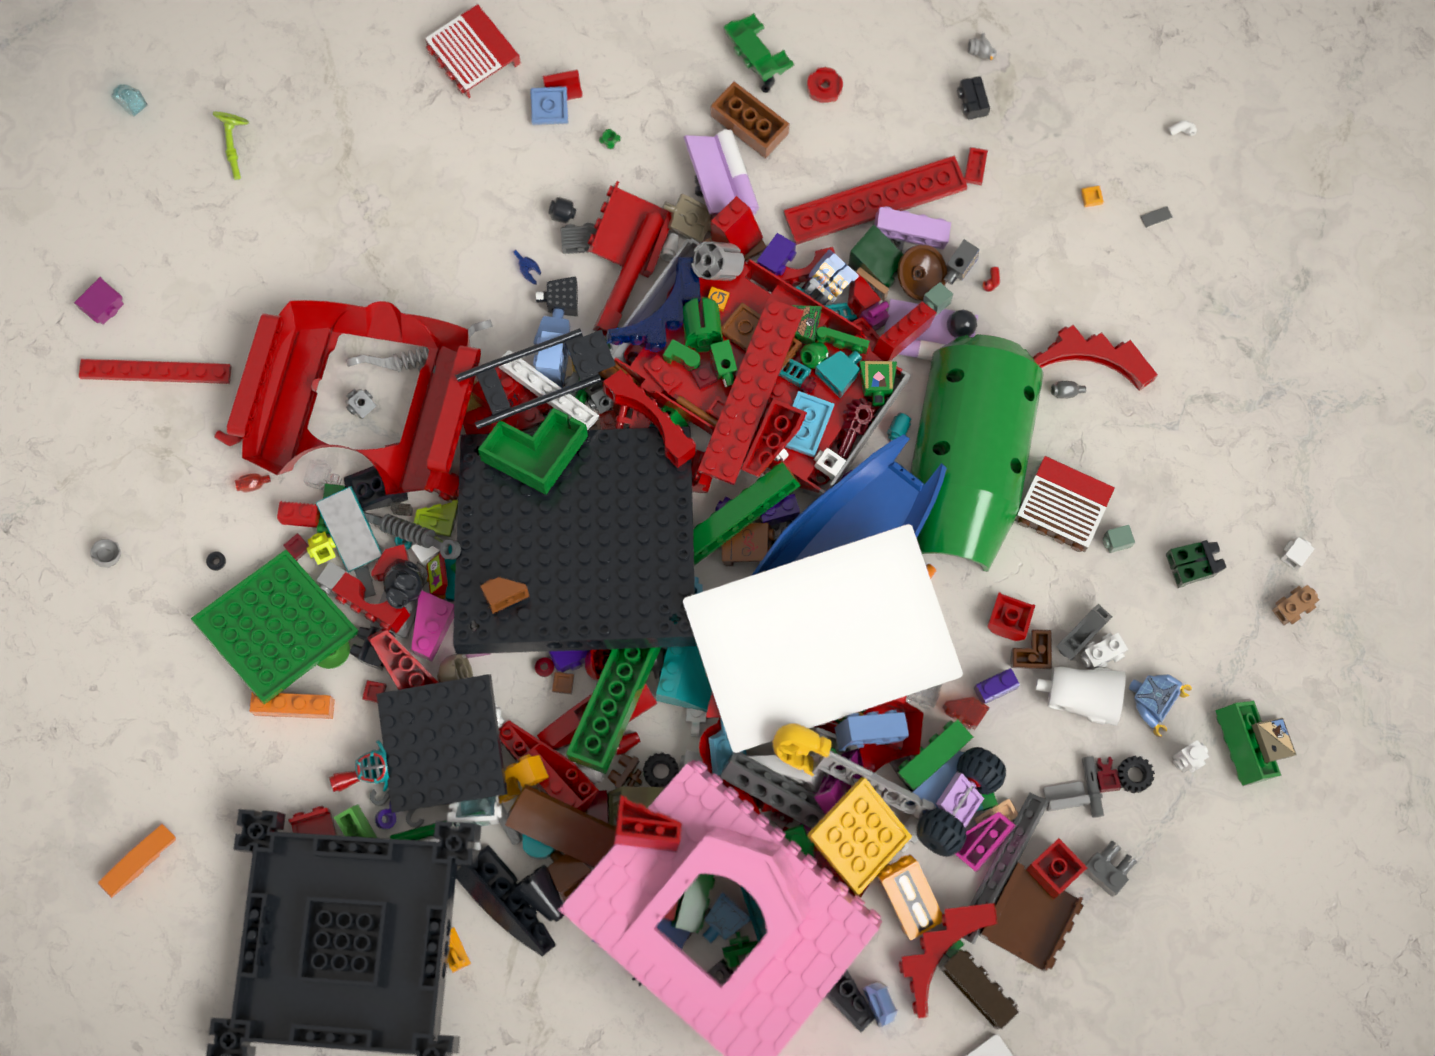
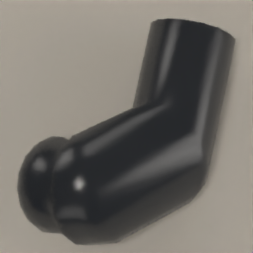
M774 76L763 82L761 90L764 93H768L775 83Z

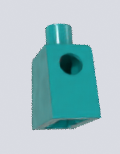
M839 351L817 365L815 374L841 398L859 375L860 369L856 364L862 360V357L856 351L852 352L849 356Z

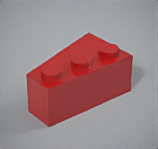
M620 796L614 844L678 851L681 841L682 822L662 813H655L645 808L642 804H635L627 800L626 797Z

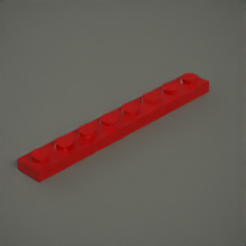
M81 359L79 378L90 380L230 384L232 366L219 363Z

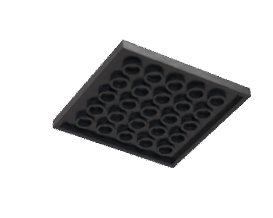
M491 674L376 694L383 748L386 751L392 813L508 794Z

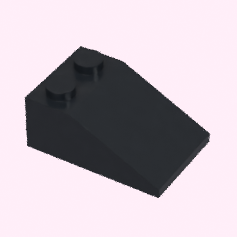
M375 466L343 477L345 489L352 486L363 511L393 506L408 500L407 492L386 495L384 483Z

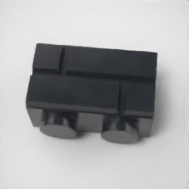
M982 77L962 79L959 87H957V95L963 101L961 104L963 114L967 115L968 120L988 116L990 105Z

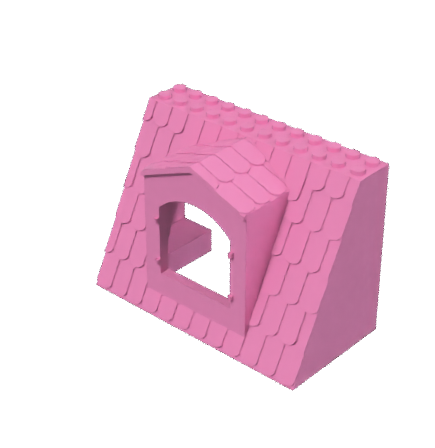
M692 760L684 766L648 807L649 810L655 813L659 812L682 822L681 841L678 851L616 844L559 910L724 1056H778L879 930L882 923L881 916L874 909L869 910L865 907V902L859 896L851 895L848 892L849 888L840 881L837 883L832 878L833 874L826 868L821 869L811 855L807 854L806 856L801 852V847L796 842L787 840L785 838L786 834L778 827L773 828L766 816L763 814L758 815L753 810L752 804L746 800L743 802L738 798L739 794L733 788L724 786L722 784L723 780L715 773L713 775L706 770L707 766L703 762ZM700 873L721 875L734 880L746 888L758 902L767 924L768 933L724 986L656 928V925Z

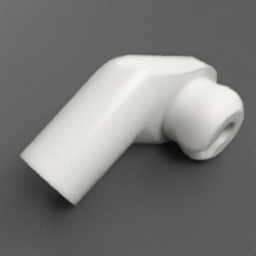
M1181 120L1168 128L1172 136L1180 131L1187 133L1189 136H1193L1197 132L1196 126L1186 120Z

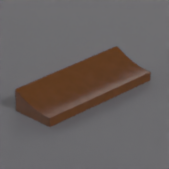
M527 784L524 785L507 813L505 826L594 868L616 845L614 844L615 826Z

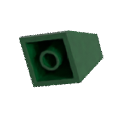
M873 225L850 251L848 266L854 271L861 267L883 285L890 288L896 280L894 278L898 275V264L903 253L877 226Z

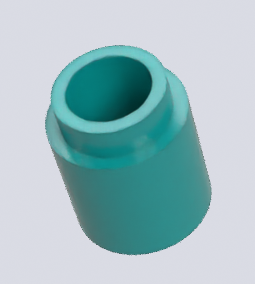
M898 413L897 416H894L887 430L890 440H894L903 434L907 435L911 426V418L908 415Z

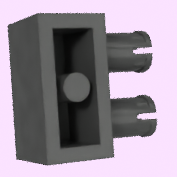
M1112 840L1101 854L1097 852L1092 855L1085 864L1087 869L1084 873L1109 895L1115 896L1128 882L1129 878L1126 875L1137 861L1134 858L1131 859V855L1126 854L1117 867L1113 866L1110 861L1121 850V847L1119 845L1115 846L1116 843Z

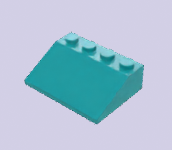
M697 643L696 646L668 647L656 692V701L707 712L712 688L708 676H706V670Z

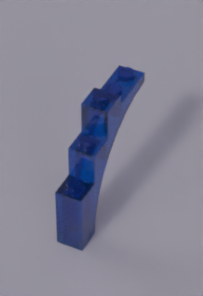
M694 257L678 258L673 290L668 299L656 312L636 324L608 329L606 335L607 343H612V345H621L623 343L640 345L645 343V350L652 352L664 350L667 343L665 328H668V330L681 328L684 322V304L691 299L697 298L699 305L701 300L699 277L695 274L691 263H694Z

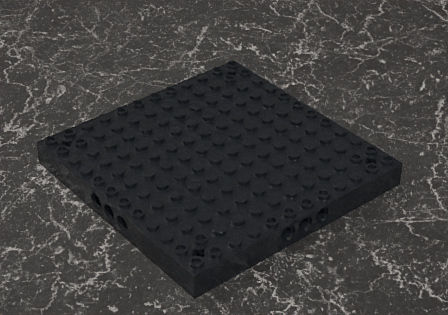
M690 426L681 427L683 433L691 438ZM658 428L587 430L588 437L545 495L481 461L478 449L489 434L461 435L457 542L460 544L461 551L456 558L453 647L456 655L696 646V640L683 604L684 598L695 595L692 458L677 468L665 456V446ZM524 432L532 437L535 432ZM500 577L525 584L529 597L496 613H492L482 593L481 585L487 580Z

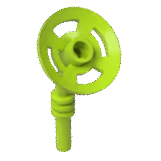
M213 111L212 115L224 122L227 161L230 162L234 180H239L241 175L237 163V152L233 144L232 129H234L235 125L249 124V120L233 114Z

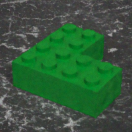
M553 408L533 437L500 420L478 451L482 462L546 495L588 437L587 427L585 423L573 417L569 419L567 414Z

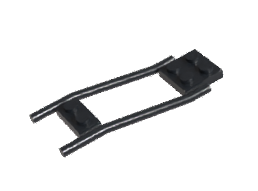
M579 328L456 374L455 377L460 382L475 375L477 376L492 413L491 416L475 422L476 428L480 429L512 415L601 382V377L598 373L614 367L616 364L602 330L583 337L582 331ZM565 342L581 381L511 408L495 368Z

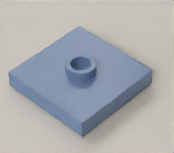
M567 87L530 88L532 125L568 124Z

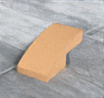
M1009 798L974 818L978 825L997 812H1001L1012 821L1019 813Z

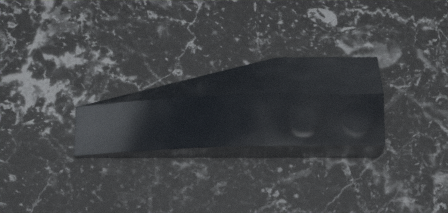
M489 845L479 851L477 867L461 866L457 870L456 879L478 905L509 934L542 957L556 946L544 923H540L537 919V911L530 907L513 890L518 881L515 874Z
M846 969L825 998L862 1033L875 1019V1016Z

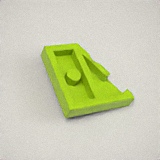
M453 500L451 503L443 505H433L430 508L417 509L414 523L434 530L437 535L451 537L458 509V500Z

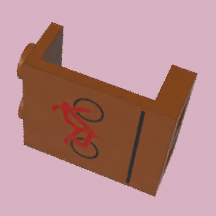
M769 523L749 524L722 545V563L725 566H733L734 562H761L772 547V541L775 539L774 529H772Z

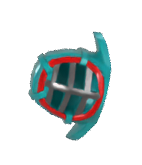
M378 740L376 743L379 746V750H371V752L365 753L356 759L355 771L358 776L357 779L375 784L384 782L383 791H387L389 774L386 751L383 748V743Z

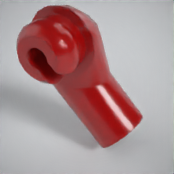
M999 267L990 268L991 278L982 283L985 291H993L1000 285Z
M220 430L214 436L215 439L227 446L235 445L243 439V437L225 434Z

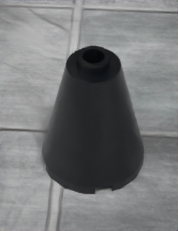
M545 864L535 869L532 874L524 877L513 887L516 894L549 922L552 920L557 922L565 916L559 910L563 905V901Z

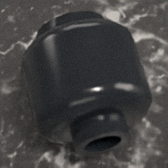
M557 197L551 201L548 214L551 215V219L554 221L568 223L570 218L574 219L576 208H573V201Z

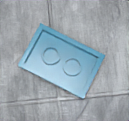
M798 391L793 407L807 412V415L798 433L785 447L815 457L834 404Z

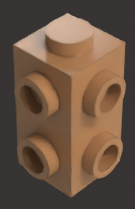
M1308 585L1303 588L1298 586L1290 592L1292 594L1291 597L1286 599L1284 596L1275 603L1277 607L1272 611L1284 626L1289 622L1292 625L1301 619L1300 614L1304 611L1308 614L1317 608L1315 603L1319 601V598L1313 588H1310Z

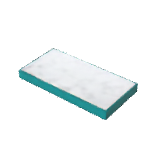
M352 486L316 502L348 572L381 557L383 554Z

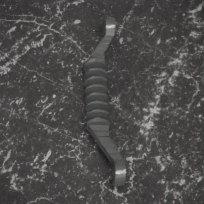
M364 512L368 522L380 526L382 532L425 548L434 546L440 550L442 557L445 559H456L460 554V544L456 540L447 539L443 541L436 536L434 530L416 525L407 520L405 521L391 514L381 517ZM450 545H452L453 548L451 554H449L448 548Z

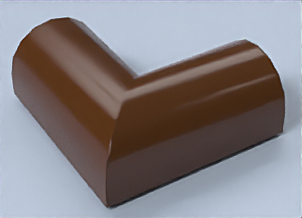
M1032 629L1031 649L1012 648L1011 668L1052 669L1051 630Z

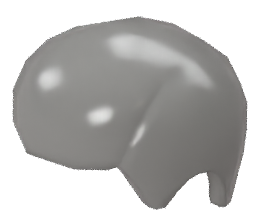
M109 539L97 541L90 551L93 562L105 568L116 565L121 556L118 543Z

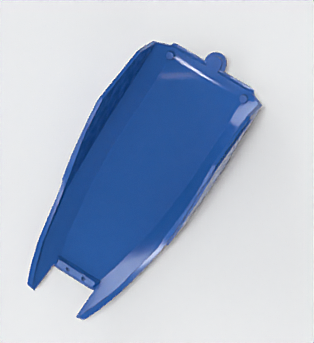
M903 434L890 441L870 455L835 486L825 491L791 522L780 534L751 576L907 524L912 526L917 539L937 499L947 468L941 463L926 484H924L894 461L910 438Z

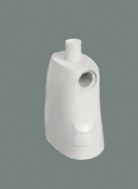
M1054 667L1051 681L1037 679L1036 690L1049 692L1048 707L1087 717L1090 722L1117 726L1122 711L1126 674L1125 671H1116L1110 668L1098 667L1094 670H1079L1067 667Z

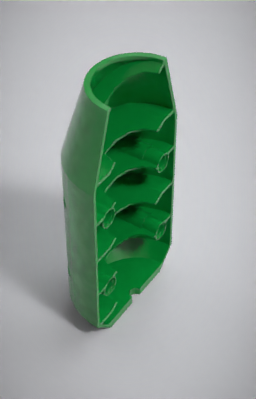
M977 334L974 337L964 335L954 339L933 353L910 473L926 484L941 463L947 469L934 506L917 537L921 554H945L968 559L980 564L983 567V571L988 572L1016 519L1021 504L1044 375L1043 370L1028 351L1016 342L991 335Z

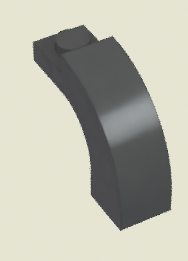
M1097 604L1056 647L1064 657L1070 660L1073 659L1113 616L1101 605Z

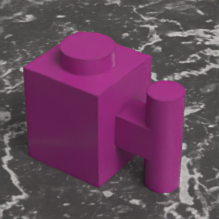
M884 301L880 304L877 302L861 312L859 318L864 317L875 331L886 324L890 316L886 310L889 307L888 302Z

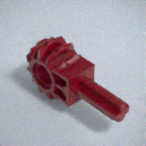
M864 398L853 399L851 403L846 404L848 410L843 411V413L847 414V417L844 419L842 429L847 432L837 453L843 459H848L856 437L864 436L868 426H871L873 423L872 419L876 418L873 415L876 409L871 408L872 402L866 401Z

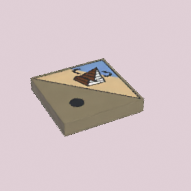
M1283 718L1252 725L1265 763L1297 755Z

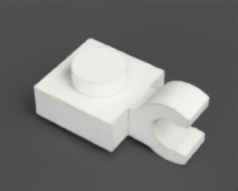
M687 708L686 723H692L691 737H699L700 724H706V712Z

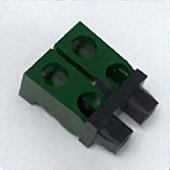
M1205 540L1172 548L1166 553L1170 568L1174 570L1172 574L1178 588L1212 578L1226 568L1223 559L1214 560L1213 554L1220 552L1218 542L1208 543Z

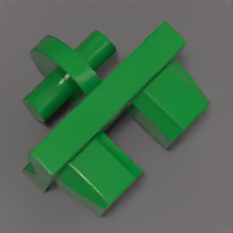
M740 931L735 932L736 938L729 939L731 946L722 947L724 959L726 958L729 967L739 966L738 956L746 954L747 958L758 945V941H750L749 935L741 937Z

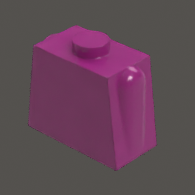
M101 276L74 302L94 322L101 323L102 325L114 317L124 305L122 302L123 297L106 283Z

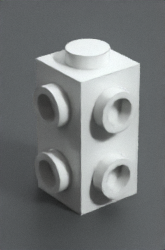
M1109 633L1101 638V642L1097 644L1092 642L1084 647L1085 650L1081 654L1084 666L1094 670L1098 667H1107V663L1111 660L1117 662L1123 659L1128 648L1119 633L1115 635Z
M1196 740L1172 756L1174 759L1173 763L1183 773L1188 770L1192 773L1206 764L1204 760L1209 757L1207 754L1208 750L1203 743H1199Z

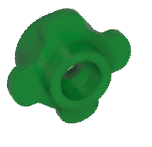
M607 129L599 138V142L605 144L608 149H613L614 145L621 140L620 135H617L611 129Z

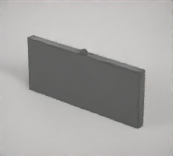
M1168 206L1141 216L1145 227L1173 218Z
M368 566L356 569L357 579L366 588L364 598L376 595Z

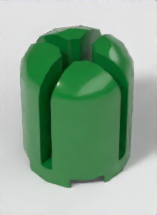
M702 297L703 328L700 325L697 298L686 302L682 309L685 345L695 348L696 352H708L711 344L723 341L719 306L715 300Z

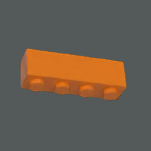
M252 692L250 712L255 716L333 719L335 699L331 695L279 693L263 705Z

